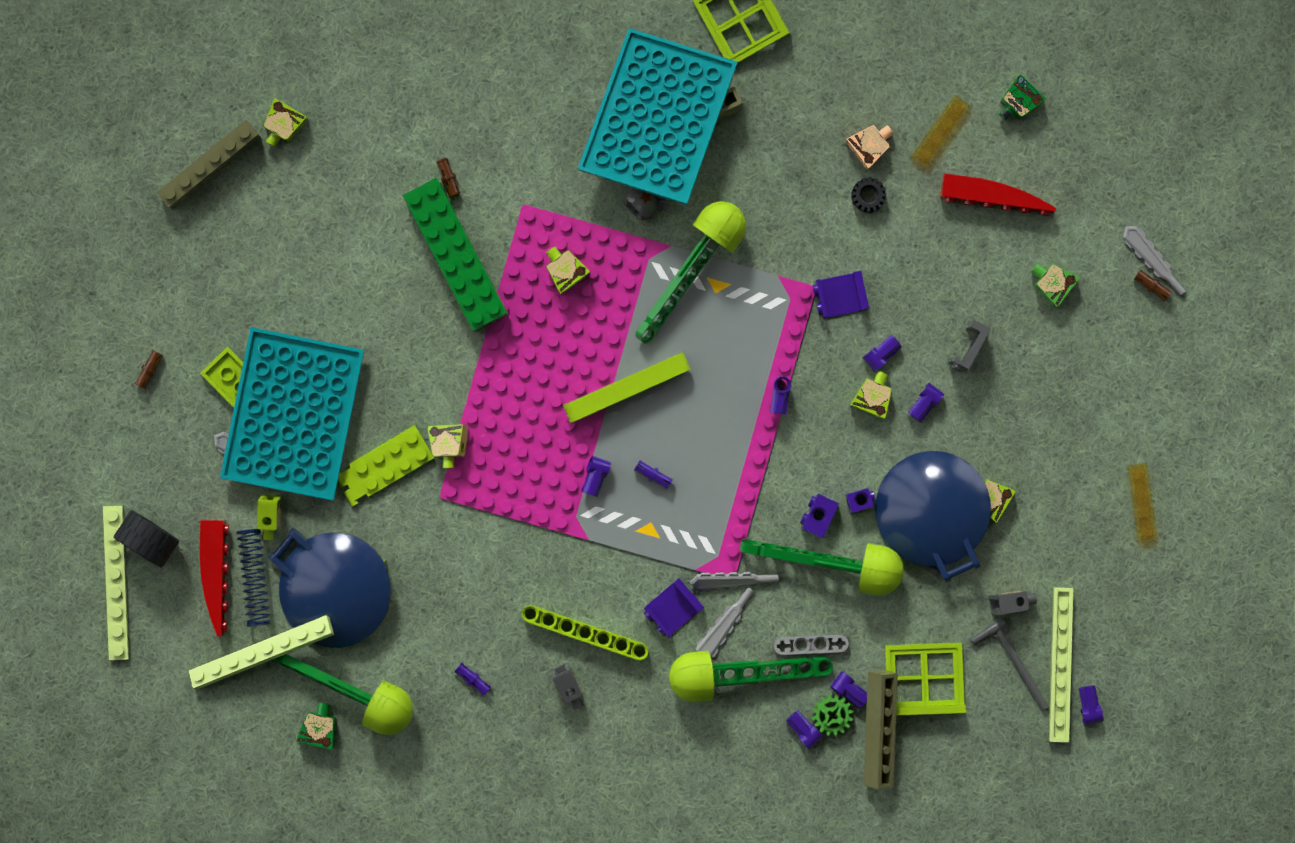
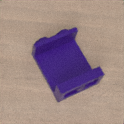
M861 271L823 280L818 279L815 281L816 285H812L814 296H818L820 302L816 304L817 311L823 318L869 309Z
M678 578L644 607L646 610L644 615L650 622L654 620L659 625L656 629L663 637L665 635L670 637L697 612H700L704 606Z

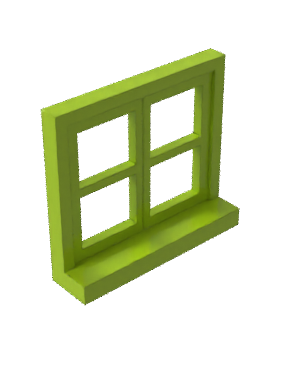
M693 0L723 57L737 63L781 38L791 35L772 0H757L758 4L742 13H739L733 0H728L737 16L719 26L706 5L713 0ZM763 10L774 31L755 42L744 19ZM740 22L752 44L733 54L722 32Z
M962 642L885 645V665L887 671L896 673L895 655L920 654L921 675L897 676V680L921 679L922 701L896 702V715L966 713ZM952 653L953 674L928 675L927 654ZM953 678L954 700H929L928 679Z

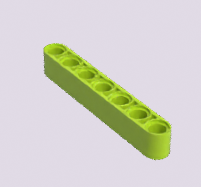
M684 352L569 402L563 405V408L570 423L687 372L691 370V367Z
M528 605L522 610V618L528 623L636 660H643L648 655L646 644L534 605ZM532 608L536 611L534 619L526 617L525 612L527 609ZM545 615H552L554 617L552 625L544 623ZM564 621L571 622L572 630L564 631L562 623ZM583 627H587L591 631L590 636L587 638H583L580 635V629ZM602 633L607 634L609 637V641L606 644H601L598 641V636ZM625 640L627 642L626 649L619 650L616 647L617 641ZM637 646L645 648L643 656H637L634 653V649Z

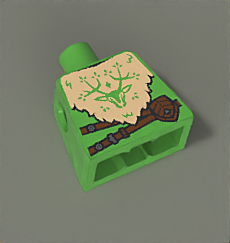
M1037 263L1031 270V273L1039 278L1034 285L1035 288L1054 308L1060 305L1080 279L1078 276L1053 263L1047 269Z

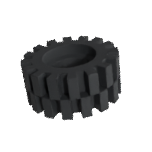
M863 178L853 187L851 200L859 211L872 213L879 210L884 204L887 194L885 192L886 189L883 187V183L879 182L876 178ZM865 188H871L875 191L876 198L873 202H865L862 199L861 193Z

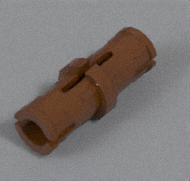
M448 158L436 161L441 172V181L446 186L449 198L461 194L455 180L456 175L452 172Z
M1142 270L1133 279L1147 288L1149 293L1153 292L1164 302L1172 293V291L1161 285L1158 279L1155 278L1154 280Z
M152 350L146 364L141 367L142 371L134 383L135 385L146 390L152 375L156 374L155 370L163 355Z

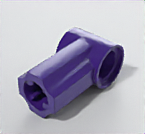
M890 335L878 347H874L862 358L876 372L902 346L893 335Z
M779 376L774 380L771 413L787 415L791 382L787 377ZM781 379L787 382L785 390L777 388V382Z
M930 382L908 411V414L920 423L944 396V393Z
M592 456L587 465L588 473L581 492L598 497L603 480L609 473L611 462Z
M841 671L830 688L861 708L867 702V692L854 683L855 681L849 675Z
M1095 685L1078 688L1082 706L1081 713L1084 716V719H1082L1084 726L1104 722Z
M799 710L786 719L789 726L799 735V739L809 750L823 738L821 733L813 724L811 725Z

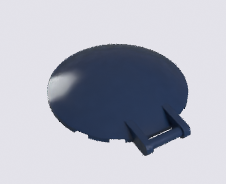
M940 451L916 453L897 463L883 479L875 503L877 525L890 548L910 562L925 566H938L946 583L951 581V578L972 568L977 569L981 567L974 549L987 531L990 522L991 502L988 489L980 474L962 458ZM970 556L971 561L950 571L946 570V566Z
M292 528L287 538L277 550L268 556L282 570L279 582V597L282 610L290 625L296 628L326 615L330 618L334 635L317 641L314 644L329 648L351 646L368 638L383 622L389 609L391 581L381 556L364 540L339 532L323 533L307 539L298 530ZM294 540L299 542V545L289 557L283 561L280 557Z

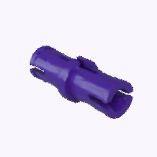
M641 460L638 462V466L635 467L634 471L649 478L648 481H654L666 490L668 489L673 480L672 478L659 472V469L656 467L654 469Z
M463 663L454 671L467 682L468 686L471 685L482 696L491 688L490 685L478 676L477 672L474 673Z

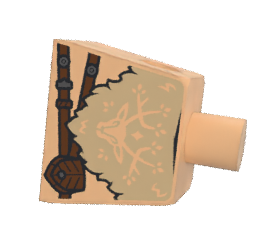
M872 125L847 138L845 142L866 170H868L890 147L886 140L894 135L888 125L880 131Z

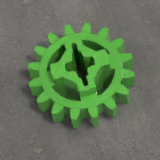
M827 694V699L821 696L822 702L815 701L818 707L811 710L816 713V715L811 717L813 720H817L814 726L820 725L819 731L823 732L826 730V735L833 731L834 735L837 736L838 730L844 733L843 727L849 728L850 726L847 722L853 721V718L849 717L853 710H848L851 704H844L845 698L842 697L839 700L838 694H835L834 698ZM828 702H836L834 706L827 707L825 705ZM842 707L845 711V718H842L840 714ZM820 710L824 713L823 722L820 720ZM836 710L835 714L837 717L828 719V712ZM831 723L840 724L837 727H828L831 725Z

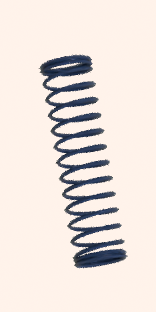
M261 529L236 531L237 535L255 533L238 537L237 540L240 541L255 540L254 542L238 545V547L250 548L244 545L261 542L262 539H241L261 534ZM255 546L254 548H257V549H252V550L240 552L239 555H242V556H249V555H256V556H255V557H251V558L242 559V560H240L239 562H240V563H251V561H246V560H251V559L263 557V554H243V553H247V552H252V551L260 550V549H262L263 547H261V546ZM256 561V563H258V564L249 565V566H245V567L240 568L241 570H246V571L261 570V571H257V572H253V573L244 574V575H242L241 577H242V578H253L252 576H248V575H253V574H257V573L264 572L265 569H245V568L262 565V564H264L265 562H263V561ZM257 576V577L260 578V579L243 582L242 585H263V586L246 589V590H243L242 592H244V593H254V591H250V590H254V589H259V588L266 587V586H267L266 584H247V583H251V582H256V581L264 580L266 577H265V576ZM259 591V593H262V594L245 597L244 600H265V601L248 604V605H245L244 607H245V608H256V606H252V605H256V604H261V603L267 602L268 599H264V598L254 599L253 597L262 596V595L267 594L268 592H266V591ZM260 606L264 609L245 613V615H267L247 620L246 626L271 624L270 620L254 621L269 617L270 614L266 613L255 614V612L267 610L269 607Z

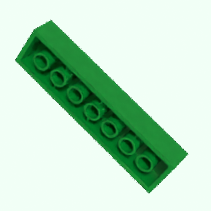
M434 178L402 195L472 330L476 333L509 316L502 299L440 181Z

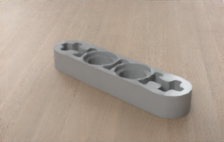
M843 635L781 637L775 640L774 650L780 655L844 652L848 648L849 642ZM828 638H832L831 642H837L838 638H841L842 641H845V645H842V649L832 645V650H828ZM818 639H824L826 642V647L822 650H818L815 647V642ZM789 640H794L793 652H790V647L785 648L783 652H781L780 648H777L780 641H784L785 644H791ZM799 640H805L807 643V647L803 651L796 648V643Z

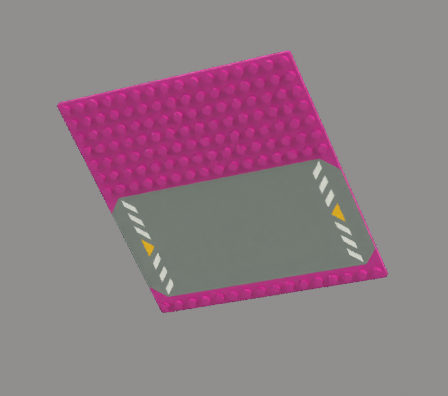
M523 205L498 289V294L509 316L487 327L460 424L469 426L464 457H455L454 469H447L440 497L444 500L703 573L715 574L716 572H724L729 574L730 572H737L742 555L740 551L741 540H746L781 416V414L770 412L773 383L779 376H784L791 380L814 298L813 286L711 257L667 320L657 329L659 331L649 343L644 344L636 338L635 334L643 320H646L648 313L692 251L529 205ZM554 246L561 255L567 250L570 251L590 271L588 276L562 295L559 293L546 267L552 262L546 252ZM684 352L691 370L570 423L563 405ZM784 379L779 380L777 388L785 390L787 382ZM592 456L611 462L609 473L603 480L598 497L581 492L588 473L587 465ZM640 460L654 469L655 467L658 468L659 472L673 479L667 490L654 481H648L649 478L634 471Z

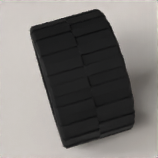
M130 510L113 536L118 542L160 568L165 565L180 542L179 539L133 510Z

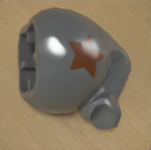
M634 188L627 193L624 202L626 208L639 220H647L655 215L656 210L659 212L666 211L670 207L665 198Z

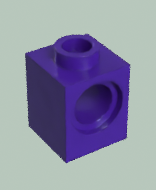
M869 488L845 494L850 513L873 507V502H876L874 493L869 491ZM860 494L866 497V503L862 506L856 502V498Z

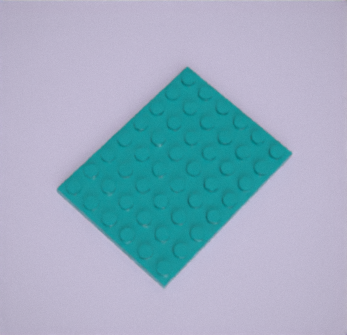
M628 28L580 160L578 171L688 205L738 63L721 56Z
M250 327L220 478L334 501L365 350Z

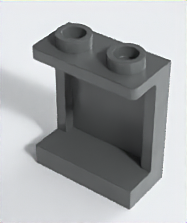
M976 320L970 321L966 328L976 335L962 361L955 357L948 361V363L952 364L951 368L960 373L970 369L991 329Z

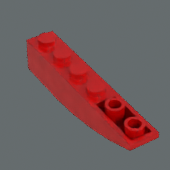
M946 173L942 177L940 198H943L944 202L955 203L958 200L963 201V205L968 206L980 203L984 208H993L995 205L1001 206V210L1012 211V208L1020 209L1021 213H1031L1032 210L1039 211V215L1050 216V213L1056 212V207L1042 199L1000 182Z
M200 520L199 560L204 598L216 635L224 636V632H227V621H224V613H227L228 603L224 601V594L228 593V582H225V574H228V563H225V555L229 553V544H225L226 536H229V524H226V520Z

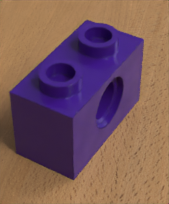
M817 494L816 497L812 496L808 504L811 508L808 514L804 513L800 524H802L801 529L823 538L839 503L820 494ZM817 509L821 510L824 515L820 521L815 520L813 517V513Z

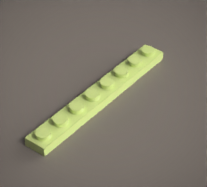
M103 506L109 660L129 659L125 546L113 537L124 521L123 506Z
M1053 587L1049 714L1050 742H1069L1073 588Z
M327 615L189 670L193 689L198 690L334 635L330 618Z

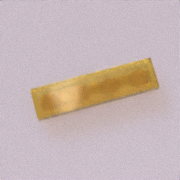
M954 95L911 155V158L926 168L970 105Z
M1147 463L1127 465L1137 541L1157 539Z

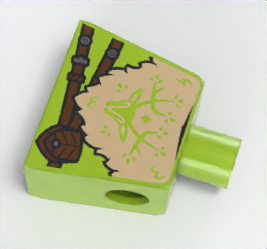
M275 98L264 123V128L271 132L265 142L276 147L280 138L289 143L307 122L308 118Z
M554 246L546 252L552 261L546 267L561 295L590 274V271L570 251L567 250L561 255Z
M878 371L874 381L868 378L865 379L850 406L885 419L892 388L885 386L888 375Z
M463 424L428 426L432 455L436 458H443V469H454V458L464 457L469 426Z
M985 479L984 482L991 502L990 519L993 522H998L1016 491Z
M263 494L258 499L257 529L263 530L262 539L273 540L274 530L280 527L282 495Z

